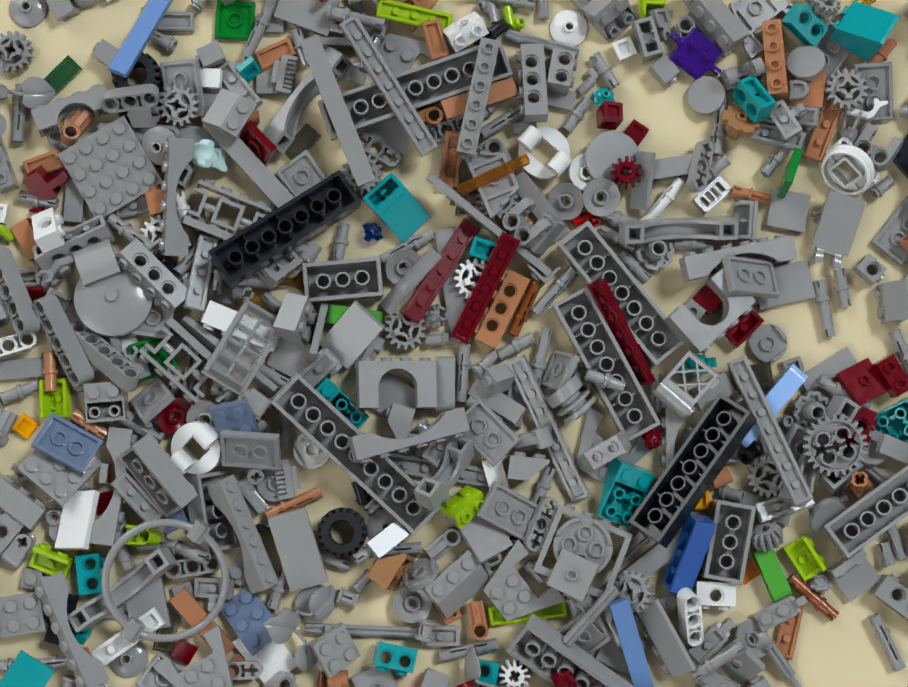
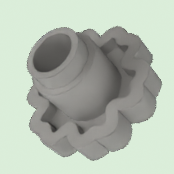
M656 240L637 244L638 249L635 251L636 260L643 263L645 270L655 272L659 268L665 269L673 261L671 255L675 252V249L670 240Z
M807 390L804 395H797L792 403L795 408L792 411L795 422L802 424L804 428L813 429L811 422L817 424V417L824 418L826 408L830 403L829 399L826 396H822L816 390Z

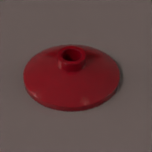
M175 397L176 399L157 414L159 428L168 435H174L181 426L187 424L186 417L191 404L181 397ZM175 412L174 417L170 418L171 413Z

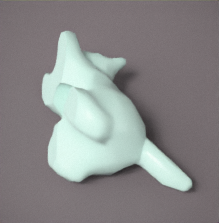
M203 139L193 145V159L191 161L194 165L204 168L213 167L222 172L228 170L225 163L228 154L222 148H215L212 140Z

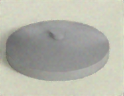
M120 265L122 273L86 287L83 285L80 277L74 293V305L81 321L93 332L107 337H120L136 331L147 320L153 307V297L147 293L146 288L141 283H137L133 279L132 274Z

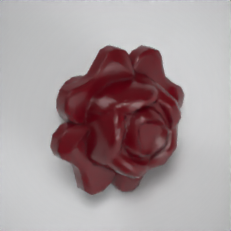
M657 427L642 435V439L645 440L644 446L648 450L656 449L662 442L661 431Z

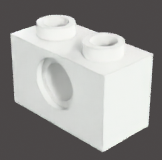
M475 11L443 29L449 46L455 52L489 34L481 16Z
M53 207L31 216L34 240L43 253L65 245L64 236H66V233L62 226L64 221L61 214L56 213Z
M696 580L694 593L700 598L702 609H711V606H718V609L730 610V606L736 607V583ZM713 590L719 591V598L717 600L710 598Z

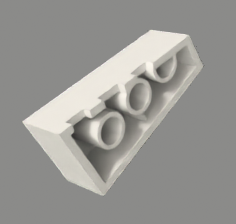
M207 300L204 312L201 313L198 322L202 323L204 328L211 331L218 329L222 331L221 335H224L236 316L237 311ZM244 315L240 321L241 324L253 330L258 320ZM261 322L256 333L269 339L274 328ZM238 326L232 336L239 338V342L242 344L245 343L250 335ZM253 336L248 346L254 344L258 346L256 350L262 351L266 343ZM280 336L277 338L276 342L271 348V352H274V349L277 345Z

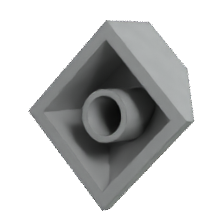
M221 89L202 122L235 142L257 105L240 94Z
M908 279L876 285L875 298L879 302L877 316L878 319H881V323L908 320Z

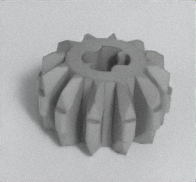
M769 521L760 525H754L750 540L753 548H756L757 551L763 550L764 552L779 548L783 543V531L780 525H777L776 522L770 523Z

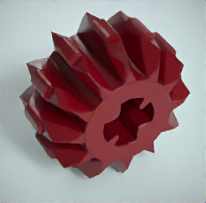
M625 156V162L618 158L619 165L612 163V167L616 170H610V174L615 175L611 178L612 182L618 181L616 184L618 188L624 183L625 190H627L628 184H631V187L634 188L635 184L633 181L641 182V179L637 177L643 175V171L639 170L642 167L641 164L635 165V158L629 162L628 156ZM624 169H626L627 171H630V170L632 171V172H629V173H630L629 176H626V175L623 173V170H624Z

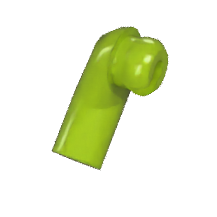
M509 5L502 8L504 19L509 27L514 30H521L525 26L523 18L520 19L513 16L512 6Z
M0 224V235L7 242L12 241L15 237L14 234L6 226Z

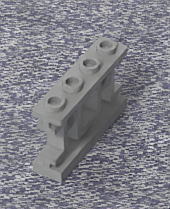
M204 179L203 181H198L195 193L203 196L198 211L195 212L187 209L181 225L225 241L233 236V234L227 231L235 233L239 224L248 227L256 222L258 218L261 219L271 213L272 209L268 207L269 204L263 201L256 203L250 200L251 197L242 193L240 195L234 194L232 189L225 186L219 188L214 186L215 183L213 181ZM202 188L228 199L220 197L216 206L206 203L209 192L202 190ZM238 203L261 211L263 214L256 211L252 221L242 217L245 207ZM221 204L239 210L233 227L215 220ZM202 209L211 212L213 215L210 224L217 227L195 220L191 216L199 219Z
M171 316L161 327L168 335L155 349L147 342L139 350L141 353L139 357L147 364L151 362L155 365L156 368L154 370L161 377L166 375L171 380L169 384L176 390L180 388L185 393L183 397L191 404L193 402L198 404L205 396L198 388L208 379V376L203 375L196 369L202 362L197 355L200 353L205 359L209 360L212 353ZM168 328H173L190 346L187 347L182 342L174 349L167 342L173 335ZM162 347L170 355L163 362L169 368L166 370L148 354V349L155 355ZM182 348L196 360L184 375L170 363ZM219 359L213 365L224 374L229 369ZM190 374L199 381L192 388L197 395L195 396L176 377L179 376L184 381Z

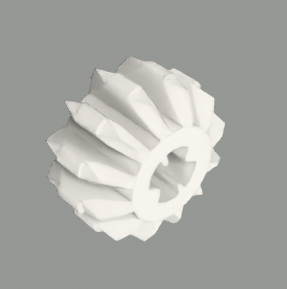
M513 658V664H510V661L507 659V667L500 665V669L504 671L498 672L499 677H504L499 680L500 684L506 683L504 687H522V683L528 686V681L524 679L531 678V674L525 673L529 670L527 666L522 668L524 664L521 662L517 665L516 658ZM511 671H515V673L517 671L519 672V674L517 675V679L514 680L513 677L512 679L509 678L511 676Z

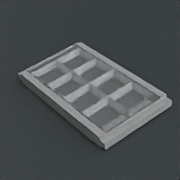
M245 299L201 373L242 397L279 337L273 327L276 317L248 299Z

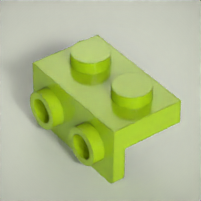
M68 378L57 379V392L52 393L44 392L45 379L39 380L40 418L48 419L51 413L62 418L71 417V387Z
M466 485L451 499L447 500L441 506L440 511L443 515L455 520L457 528L462 529L476 517L485 498L482 491Z
M801 535L782 548L802 580L806 581L827 569L824 566L826 561L823 556L817 554L814 550L816 546L812 539Z
M47 543L35 545L32 549L33 555L29 567L49 575L62 571L66 580L75 557L70 556V553L67 551L52 549V546Z

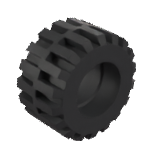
M142 52L133 69L145 68L147 70V78L142 84H154L160 91L159 86L163 85L161 68L154 58L148 53L144 54ZM111 72L115 88L132 86L128 84V77L125 78ZM127 97L129 100H135L133 97Z
M340 507L329 511L322 517L318 525L317 536H319V543H321L324 550L336 557H347L355 554L364 545L367 537V524H365L364 518L360 513L351 508ZM337 521H348L353 526L354 536L348 543L341 544L332 538L331 529Z

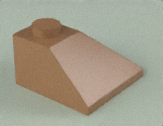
M404 553L378 559L370 565L367 577L387 590L396 591L402 582L405 571H409L410 565L414 563L416 558Z

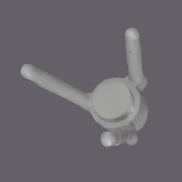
M844 108L842 127L839 134L842 135L841 138H848L854 145L866 125L871 123L873 118L867 120L859 131L856 128L863 113L859 111L853 126H848L846 129L848 114Z

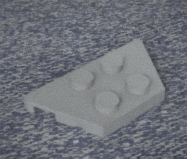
M480 151L476 152L474 159L464 157L491 220L519 191L520 187L505 153Z

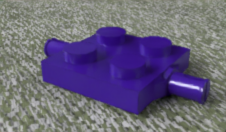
M695 27L683 38L675 31L672 32L673 35L670 34L669 38L677 44L668 57L691 77L697 80L708 70L715 76L721 73L722 70L714 65V63L723 51Z

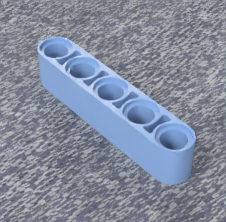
M794 364L782 374L765 394L774 416L808 378ZM755 424L741 442L746 448L760 434Z

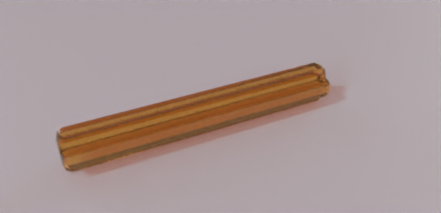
M523 154L458 184V191L461 195L471 192L529 165L530 160L526 154Z

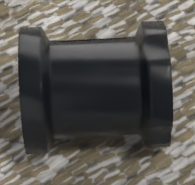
M753 441L747 448L738 451V458L743 464L750 465L754 458L763 454V448L757 441Z

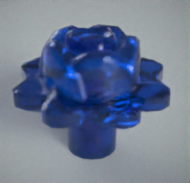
M367 222L363 224L362 227L366 234L364 236L365 241L370 242L371 239L379 241L383 238L381 234L382 229L377 223L370 224Z

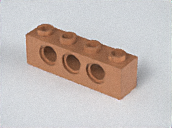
M781 19L762 21L768 93L775 101L780 99L788 100L789 87Z
M509 270L508 274L504 272L499 282L502 286L499 291L495 290L491 298L494 301L491 308H486L482 315L485 318L482 325L478 324L473 333L476 335V341L496 350L530 279L512 270ZM512 287L515 290V294L512 297L506 296L504 294L505 288ZM498 304H503L506 307L504 314L496 312L495 307ZM490 321L496 322L498 325L497 330L489 331L487 323Z

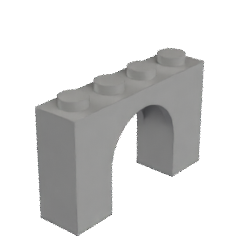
M724 267L706 281L723 304V316L718 324L705 325L699 322L684 304L676 308L664 319L695 355L701 352L703 354L712 347L710 343L715 339L716 341L720 340L726 334L724 330L728 327H734L739 322L738 317L742 314L744 316L753 309L751 305L756 302L752 296L729 293Z
M365 357L356 363L357 410H377L379 408V382L385 373L391 371L402 372L411 379L414 386L415 409L437 408L436 361H431L428 357L419 358V361H411L409 357L400 358V361H392V358L389 357L380 358V361H373V358Z

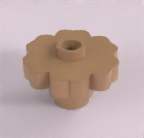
M736 104L728 105L720 116V122L726 126L725 134L731 140H738L741 137H752L759 128V122L753 123L744 110Z

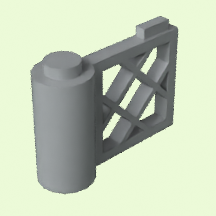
M688 350L668 375L658 384L652 394L681 418L686 416L688 418L695 410L693 408L694 404L708 388L713 390L720 382V379H718L720 374ZM688 357L696 362V368L685 369V360ZM707 371L713 377L709 381H701L700 372ZM697 372L698 382H687L686 373ZM674 373H683L684 383L674 382L671 379ZM698 385L699 393L695 398L688 393L687 386Z

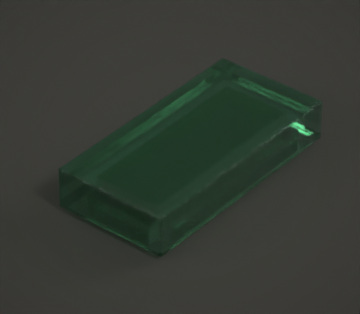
M67 55L44 80L55 89V96H57L83 69Z

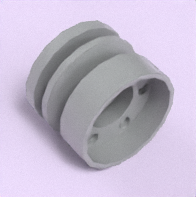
M573 373L571 379L560 389H552L544 397L551 408L559 405L562 406L557 415L560 417L566 414L562 419L564 424H568L581 417L597 400L594 395L587 397L590 393L589 388L581 392L579 391L584 382L576 373Z

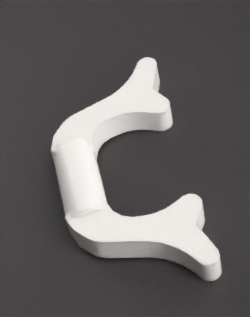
M874 98L871 111L866 112L850 107L846 112L850 116L857 117L859 111H862L861 118L870 120L881 107L888 104V101H879L878 98Z

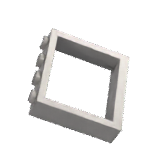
M566 503L563 506L559 505L533 571L550 578L553 570L542 566L562 513L574 518L588 517L594 519L593 514L582 511V513L574 511L575 507ZM601 518L600 521H597L603 524L608 532L625 538L605 587L606 590L615 582L633 534L629 533L630 529L620 525L618 528L611 526V521ZM590 586L588 593L599 598L605 590L602 591Z

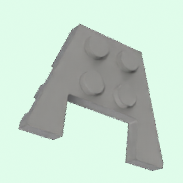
M733 0L728 5L730 11L749 33L742 42L749 61L764 50V47L753 33L762 27V21L771 20L779 13L785 16L793 6L792 3L785 0Z
M388 33L378 48L394 75L411 69L420 54L430 59L425 42Z
M590 407L587 411L575 462L579 469L604 484L605 475L611 461L594 470L584 455L587 450L605 440L594 433L604 415ZM638 437L629 454L623 453L617 458L635 464L651 450L644 446L645 440Z
M519 539L514 542L498 569H496L483 588L484 592L507 621L565 601L560 592L552 587L537 597L515 569L514 565L529 554Z
M587 593L583 602L570 597V600L582 612L559 630L544 617L541 620L565 636L594 604L589 593ZM601 614L574 643L590 655L612 638V634Z
M220 625L203 634L213 653L183 672L179 673L170 656L153 665L154 669L175 687L233 686Z

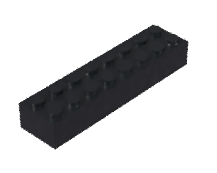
M340 170L209 250L208 258L229 289L359 209L361 200Z
M719 393L628 522L664 548H667L757 421L752 412Z

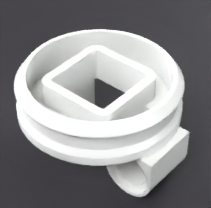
M530 125L517 139V142L520 143L518 149L519 163L522 169L533 178L548 180L556 176L560 177L572 163L567 139L554 128H535ZM542 140L557 152L546 167L531 155V152Z
M842 137L825 152L827 155L822 161L821 173L825 183L835 192L856 196L868 190L880 178L871 158L863 150L853 146L852 142L846 137ZM845 160L858 173L851 181L837 168Z
M193 421L181 426L175 432L171 441V461L176 467L181 469L183 475L186 472L196 475L207 473L221 462L220 436L213 425L204 421ZM193 438L204 450L210 449L200 460L186 447Z

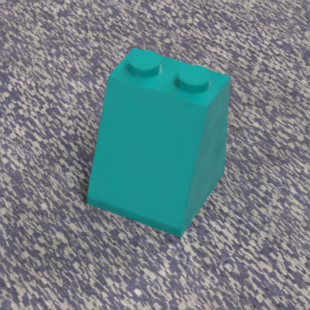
M853 1L850 6L846 5L840 13V16H842L841 20L837 19L831 27L833 32L830 38L868 62L884 44L900 16Z

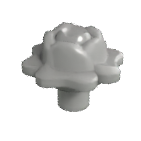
M823 574L816 575L814 579L809 580L810 588L815 589L819 595H824L825 591L833 588L832 580Z

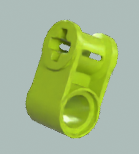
M125 525L126 532L136 525ZM148 529L132 537L125 545L157 546L161 542L162 535L158 529Z

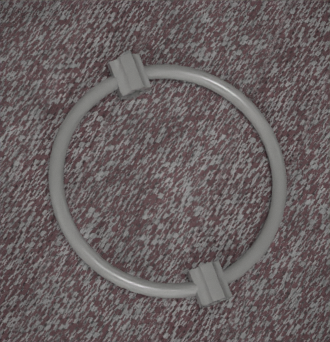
M197 518L193 524L177 519L147 521L128 530L112 546L104 561L101 589L109 612L117 623L124 628L120 635L125 640L133 643L139 637L154 642L183 640L205 629L220 613L229 591V569L223 551L208 534L211 527L206 522ZM156 527H177L187 530L186 537L199 545L204 540L216 555L221 569V590L211 612L194 627L174 634H155L144 631L146 625L138 618L132 616L127 621L116 608L110 593V570L118 551L135 535Z

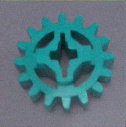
M705 354L696 355L711 368L717 367L716 357L706 358ZM688 357L685 360V369L696 368V362ZM702 371L700 372V376L708 374L709 372ZM697 372L686 373V377L697 376Z

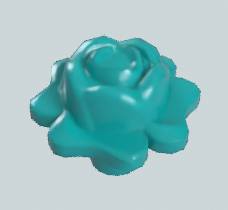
M608 87L597 88L593 92L594 104H598V107H600L604 101L615 102L613 98L614 92L610 91Z

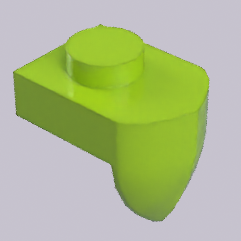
M638 0L641 18L646 17V9L664 8L666 5V0Z

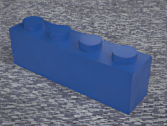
M690 514L683 524L662 584L670 592L678 593L684 587L692 590L695 586L699 570L702 568V562L705 554L708 552L709 544L716 528V524L708 516Z

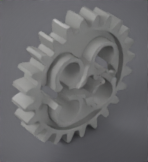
M835 412L832 413V418L824 414V420L817 417V424L811 422L813 429L806 428L809 436H803V439L808 442L803 443L802 446L808 448V450H805L803 453L806 456L810 455L807 458L808 463L814 461L812 464L813 469L819 466V473L826 470V474L829 476L832 471L835 477H837L838 472L841 471L845 476L847 469L853 472V465L860 467L857 462L858 460H865L861 454L868 453L863 448L868 446V442L862 440L867 438V435L860 434L864 429L862 426L856 428L858 421L856 420L851 423V416H848L845 420L843 413L840 414L839 418H837ZM840 428L847 429L846 435L848 438H851L853 433L856 432L854 440L859 445L853 442L849 443L853 448L850 455L843 454V449L847 447V444L844 442V437L837 436V431ZM820 434L828 435L827 440L823 444L826 447V452L833 453L834 455L830 461L823 459L824 454L822 451H819L815 457L816 449L811 445L821 446L820 442L817 441ZM833 441H837V443H839L837 444L838 448L834 449V447L832 446Z

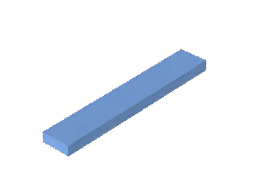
M173 0L148 1L108 67L110 72L125 78L128 77Z
M624 597L612 601L609 606L634 687H654L629 599Z

